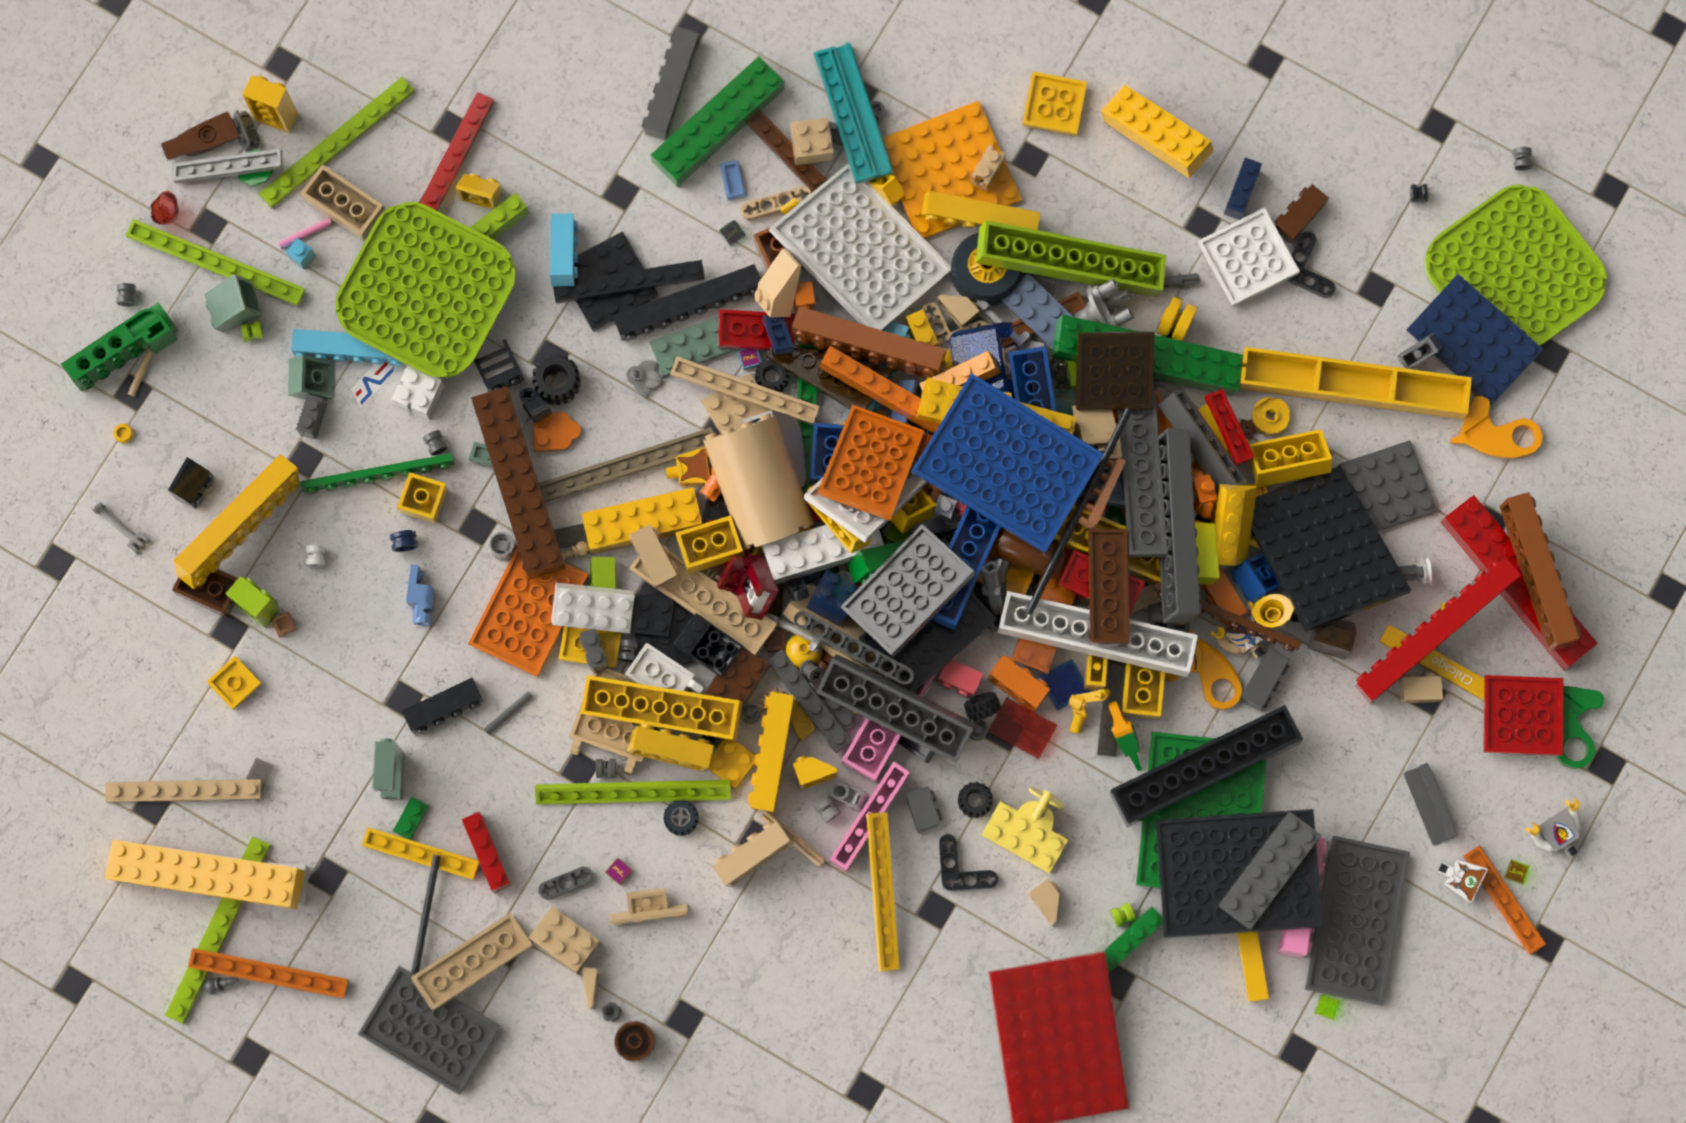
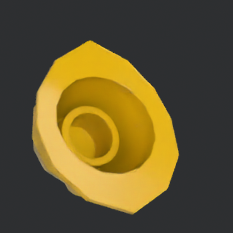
M1270 594L1255 603L1251 614L1257 623L1274 629L1290 620L1294 608L1290 600L1283 595Z

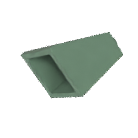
M234 274L205 293V305L211 315L210 323L218 331L225 332L262 316L253 281Z

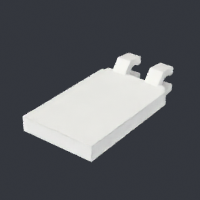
M648 643L645 644L625 673L626 677L637 684L685 692L690 689L693 693L702 694L704 691V687L695 682L696 679L693 673Z

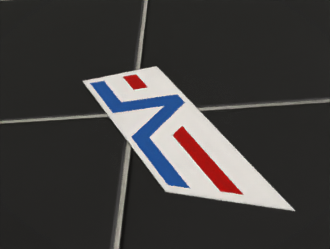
M384 362L382 365L374 364L351 388L360 407L396 372V366Z

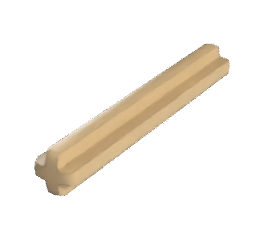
M765 812L762 816V820L766 824L770 821L782 823L770 812ZM782 823L794 841L792 846L817 867H821L825 862V858Z

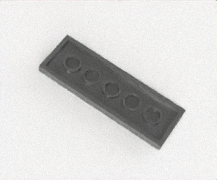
M1288 812L1218 907L1251 931L1322 835L1294 814Z

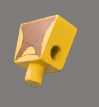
M705 447L676 456L677 466L666 468L667 479L679 477L681 487H704L710 478Z

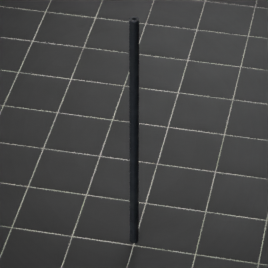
M1125 408L1103 452L1104 455L1098 463L1025 611L1026 614L1032 616L1132 413L1130 409Z

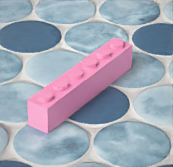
M895 762L892 763L830 858V863L845 873L848 871L868 840L867 814L887 811L910 775L908 770Z

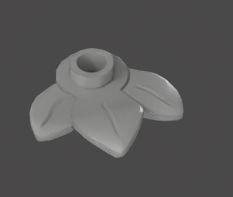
M646 360L641 362L639 366H633L627 371V380L634 385L637 394L648 397L650 388H657L663 385L662 377L655 372L658 366L657 362ZM637 372L639 374V378H635L633 373Z

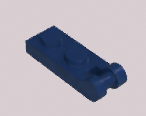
M763 315V326L766 328L774 354L792 353L794 346L784 318Z

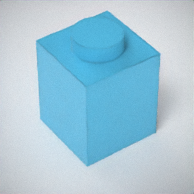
M298 238L285 252L288 258L302 269H305L315 256L313 249Z

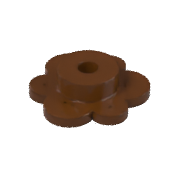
M1242 419L1239 424L1247 440H1251L1253 434H1256L1257 429L1253 425L1252 420Z

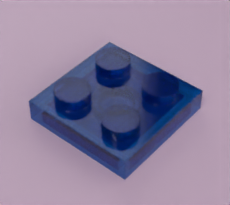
M1073 659L1048 671V674L1038 677V679H1042L1049 685L1047 687L1050 689L1048 696L1057 711L1068 706L1072 694L1091 692L1088 689H1084V679Z

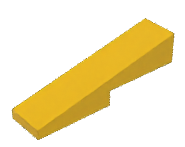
M1237 933L1247 1000L1251 1002L1269 999L1258 933Z

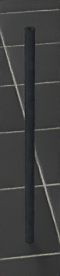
M433 854L411 970L413 974H417L420 970L440 855Z

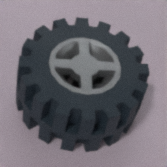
M675 800L665 809L663 819L666 828L671 833L677 836H685L696 829L699 816L695 806L689 801Z

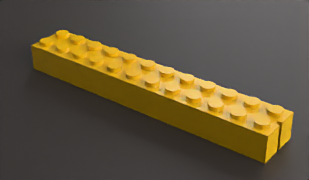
M1244 347L1242 352L1243 363L1239 389L1462 420L1468 415L1472 377Z

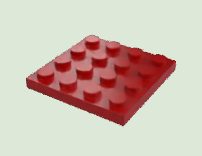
M1485 675L1483 753L1562 756L1563 678Z

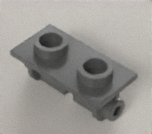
M236 110L232 121L239 134V143L243 145L245 151L248 150L250 145L252 147L259 146L260 139L256 129H248L254 127L250 114L247 111L239 113Z

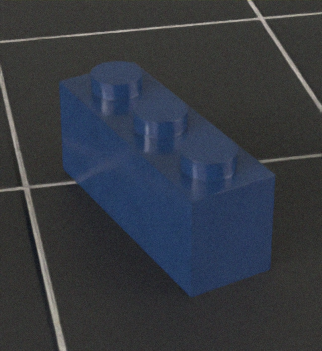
M1244 158L1224 215L1238 220L1242 219L1263 163Z

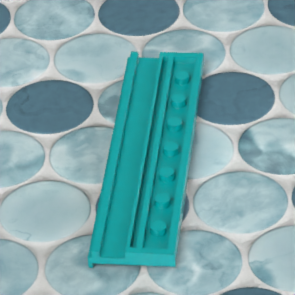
M846 42L845 45L839 47L833 46L813 52L855 183L859 184L894 174L851 43Z

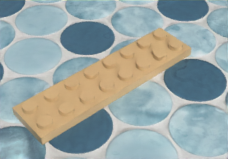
M668 550L669 555L667 557L670 562L674 561L677 566V578L658 588L652 582L640 557L636 558L629 568L632 573L673 599L692 614L698 613L742 644L745 649L754 655L759 652L777 627V623L767 616H764L763 620L745 617L736 595L730 591L718 589L717 582L701 571L688 574L683 559Z

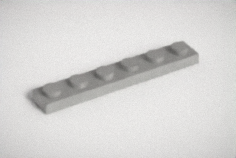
M281 149L174 163L172 164L173 182L178 184L283 169V151Z

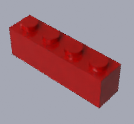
M477 812L461 819L491 891L496 893L512 886L482 814Z

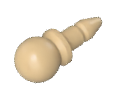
M584 541L578 542L575 546L572 545L571 550L561 552L563 560L572 556L574 558L586 556L590 550L589 545Z

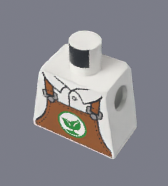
M1456 860L1454 866L1442 862L1438 872L1448 877L1445 883L1447 887L1472 903L1488 869Z

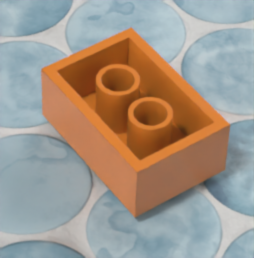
M1002 655L990 671L987 680L1034 714L1048 696L1050 689L1047 687L1049 685L1042 679L1037 680L1032 677L1033 673L1027 668L1023 667L1022 669L1017 666V661L1012 657Z

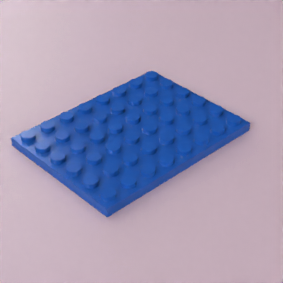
M971 373L911 472L1045 553L1104 454Z

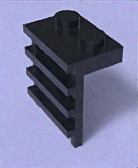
M506 339L502 340L504 348L479 359L476 357L474 360L488 392L506 386L509 388L525 381ZM508 352V358L486 368H481L480 364ZM511 362L513 363V368L486 379L484 374Z

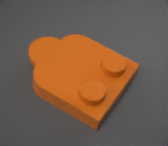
M553 412L535 424L533 422L534 452L565 451L569 449L572 445V440L577 439L581 434L580 425L575 421H571L570 416L564 412Z

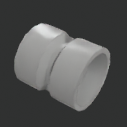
M498 532L489 541L491 552L497 560H511L516 550V545L510 534Z

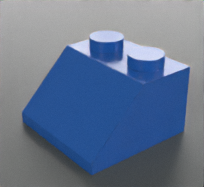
M1262 553L1245 560L1230 571L1234 582L1238 584L1244 597L1252 603L1257 602L1256 598L1260 600L1281 587Z

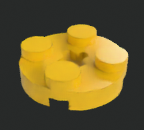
M1262 398L1255 404L1251 413L1253 425L1266 436L1281 433L1287 427L1290 419V410L1287 404L1279 398ZM1267 412H1269V413H1273V412H1274V413H1275V416H1274V419H1275V420H1271V419L1268 420V419L1266 418V417H1267Z

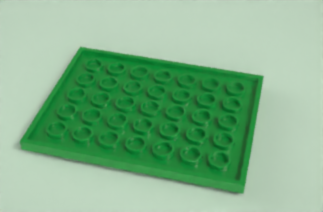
M1151 732L1147 772L1215 738ZM1267 760L1143 820L1136 886L1161 889L1156 820L1262 813Z

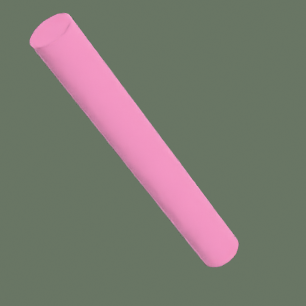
M327 218L278 242V244L283 249L291 245L296 238L302 240L332 225V223Z

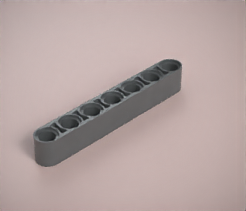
M799 611L795 614L794 624L799 631L902 687H908L913 683V672L905 665L806 611ZM800 617L808 619L805 625H799L797 621ZM817 626L825 628V632L821 635L816 634L814 630ZM839 635L842 637V641L839 644L832 643L831 639L833 636ZM855 644L859 647L857 653H850L848 651L851 645ZM868 654L876 656V660L873 663L865 660ZM890 663L893 665V670L885 672L882 669L883 665ZM902 673H908L911 676L907 682L900 680L899 677Z

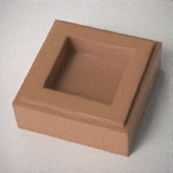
M288 611L271 619L279 638L297 630Z

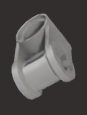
M842 782L834 784L831 790V796L835 801L859 813L862 811L861 808L865 799L869 798L868 793ZM837 787L843 788L845 795L842 797L837 796L835 789Z

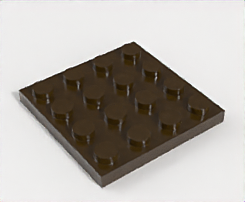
M1153 331L1077 332L1075 408L1077 410L1152 408L1155 333Z

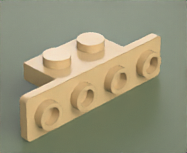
M665 888L626 893L629 911L610 914V924L620 926L626 924V922L642 923L648 919L663 920L665 917L670 916L680 918L688 914V905L668 906Z

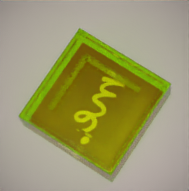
M1511 859L1504 878L1523 885L1530 866Z

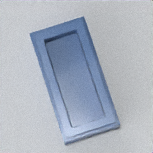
M738 160L720 163L727 200L745 197Z

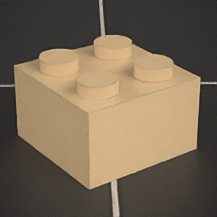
M828 117L791 122L790 134L795 165L833 160V147Z

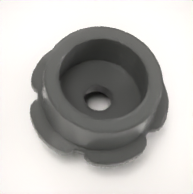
M613 1002L604 1005L602 1008L604 1020L608 1022L617 1021L621 1014V1008Z

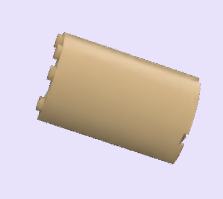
M770 413L760 416V420L752 424V421L740 424L741 428L737 430L731 427L723 430V435H716L715 432L706 435V440H703L728 512L732 517L742 550L749 549L753 545L757 547L799 532L801 528L806 529L814 524L776 415L771 416Z

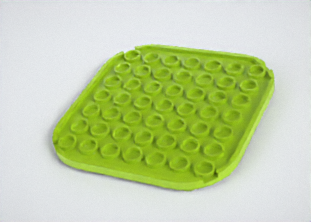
M1516 184L1501 189L1438 234L1429 245L1425 255L1427 277L1439 294L1459 274L1539 346H1542L1594 308L1605 292L1607 276L1602 261L1549 195L1534 186L1529 187Z
M404 202L389 207L376 220L338 290L335 301L337 317L343 329L356 340L427 376L434 378L454 377L467 370L481 350L513 290L516 278L515 266L509 252L497 241L429 206L418 202Z

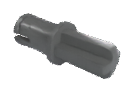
M1179 273L1174 276H1164L1163 288H1182V286L1198 285L1200 283L1199 274L1181 275Z

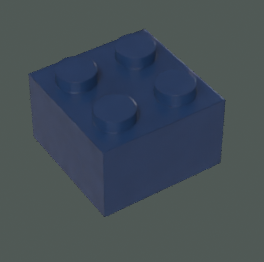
M827 569L818 582L806 608L840 627L847 616V613L841 606L859 587Z

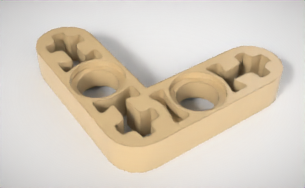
M928 302L922 308L932 330L935 324L943 326L942 332L936 333L933 330V333L938 341V347L944 348L945 352L948 350L956 351L977 342L978 338L989 332L988 324L980 320L950 333L935 303ZM927 308L935 310L933 312L935 320L932 321L930 313L926 314ZM977 326L985 328L983 334H981L980 332L974 333L975 338H972V334L969 331V329H972L973 333L977 331ZM966 333L969 339L966 342H961L958 339V335ZM944 336L946 343H951L949 349L942 347L943 340L939 337Z

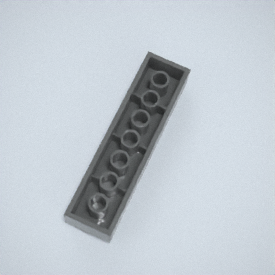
M838 654L832 658L816 693L954 762H957L976 725V723Z

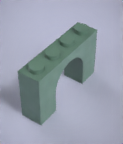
M381 738V741H375L374 791H381L380 797L382 799L402 800L405 753L390 738Z

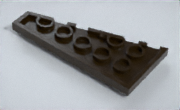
M794 344L792 353L775 355L773 348L767 353L766 358L849 410L852 405L867 410L874 400L820 369L819 365L825 353L814 349L801 348ZM861 363L886 379L893 373V369L890 368L885 369L874 364Z

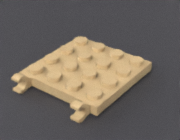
M610 669L595 672L592 675L635 683L624 674ZM580 706L569 738L574 739L570 753L578 756L582 742L628 758L624 771L632 775L636 762L642 764L644 757L627 753L632 730L637 726H641V724L580 714Z

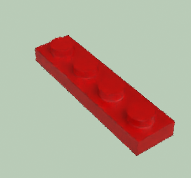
M1221 389L1207 394L1204 397L1235 465L1252 460L1255 456L1224 390Z

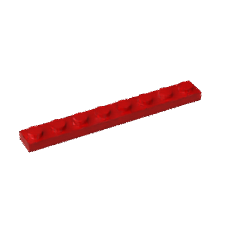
M479 92L476 93L419 203L429 206L436 211L439 210L494 104L493 98Z

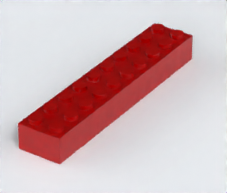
M1473 495L1444 517L1440 523L1481 572H1489V567L1498 558L1503 560L1505 557L1517 569L1521 576L1500 595L1548 651L1510 537L1475 495ZM1575 615L1572 618L1574 624H1577L1579 627V639L1571 646L1548 652L1563 671L1598 644Z
M1506 557L1503 560L1498 558L1489 567V572L1483 571L1474 579L1476 583L1473 585L1467 584L1459 592L1461 595L1458 598L1453 596L1446 602V608L1443 611L1439 608L1431 615L1430 622L1426 623L1424 621L1415 629L1417 633L1413 636L1408 634L1401 640L1400 643L1402 645L1398 649L1394 646L1386 653L1387 658L1384 661L1379 659L1372 665L1371 672L1367 673L1365 671L1356 679L1358 683L1355 687L1370 704L1521 576Z

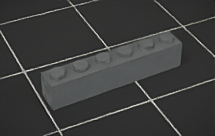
M677 27L676 32H672L670 43L672 44L670 49H667L665 52L664 60L666 62L660 68L659 83L656 82L654 85L653 93L655 95L653 100L650 99L647 108L649 113L642 122L645 135L663 140L667 139L699 42L698 32Z
M1184 389L1173 392L1158 405L1163 415L1172 424L1173 429L1189 430V437L1192 439L1190 452L1205 472V475L1209 474L1211 476L1217 493L1219 491V484L1245 485L1248 483Z

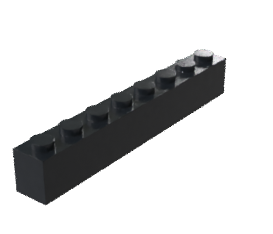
M755 264L615 314L613 319L621 340L631 341L642 333L646 335L654 332L656 328L669 327L672 325V322L678 320L680 322L686 321L694 314L702 315L708 309H718L725 306L727 302H738L749 294L754 296L761 278Z

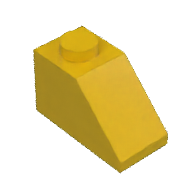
M890 174L868 181L891 206L898 203L900 198L905 195L897 178Z

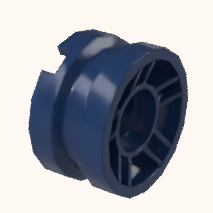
M403 530L389 535L390 541L393 542L391 545L393 552H405L419 547L418 541L415 540L417 537L416 531L413 533V530Z

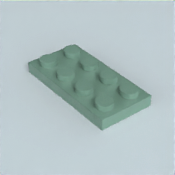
M718 316L650 341L663 378L670 375L676 357L701 364L734 351L733 348L718 347Z

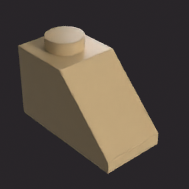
M938 296L937 303L959 328L967 326L979 316L978 304L975 301H970L968 297Z
M1046 879L1030 891L1028 895L1052 926L1056 922L1060 896L1058 891L1060 889L1054 881L1050 882L1049 879Z

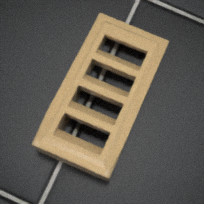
M582 967L587 1006L593 1010L595 1008L599 970Z

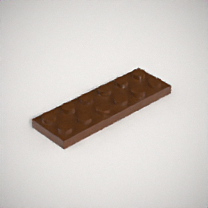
M1088 529L1090 644H1129L1127 529Z

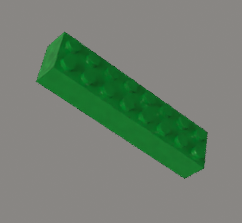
M758 56L651 154L652 163L678 187L746 125L748 118L759 109H764L785 89V81Z

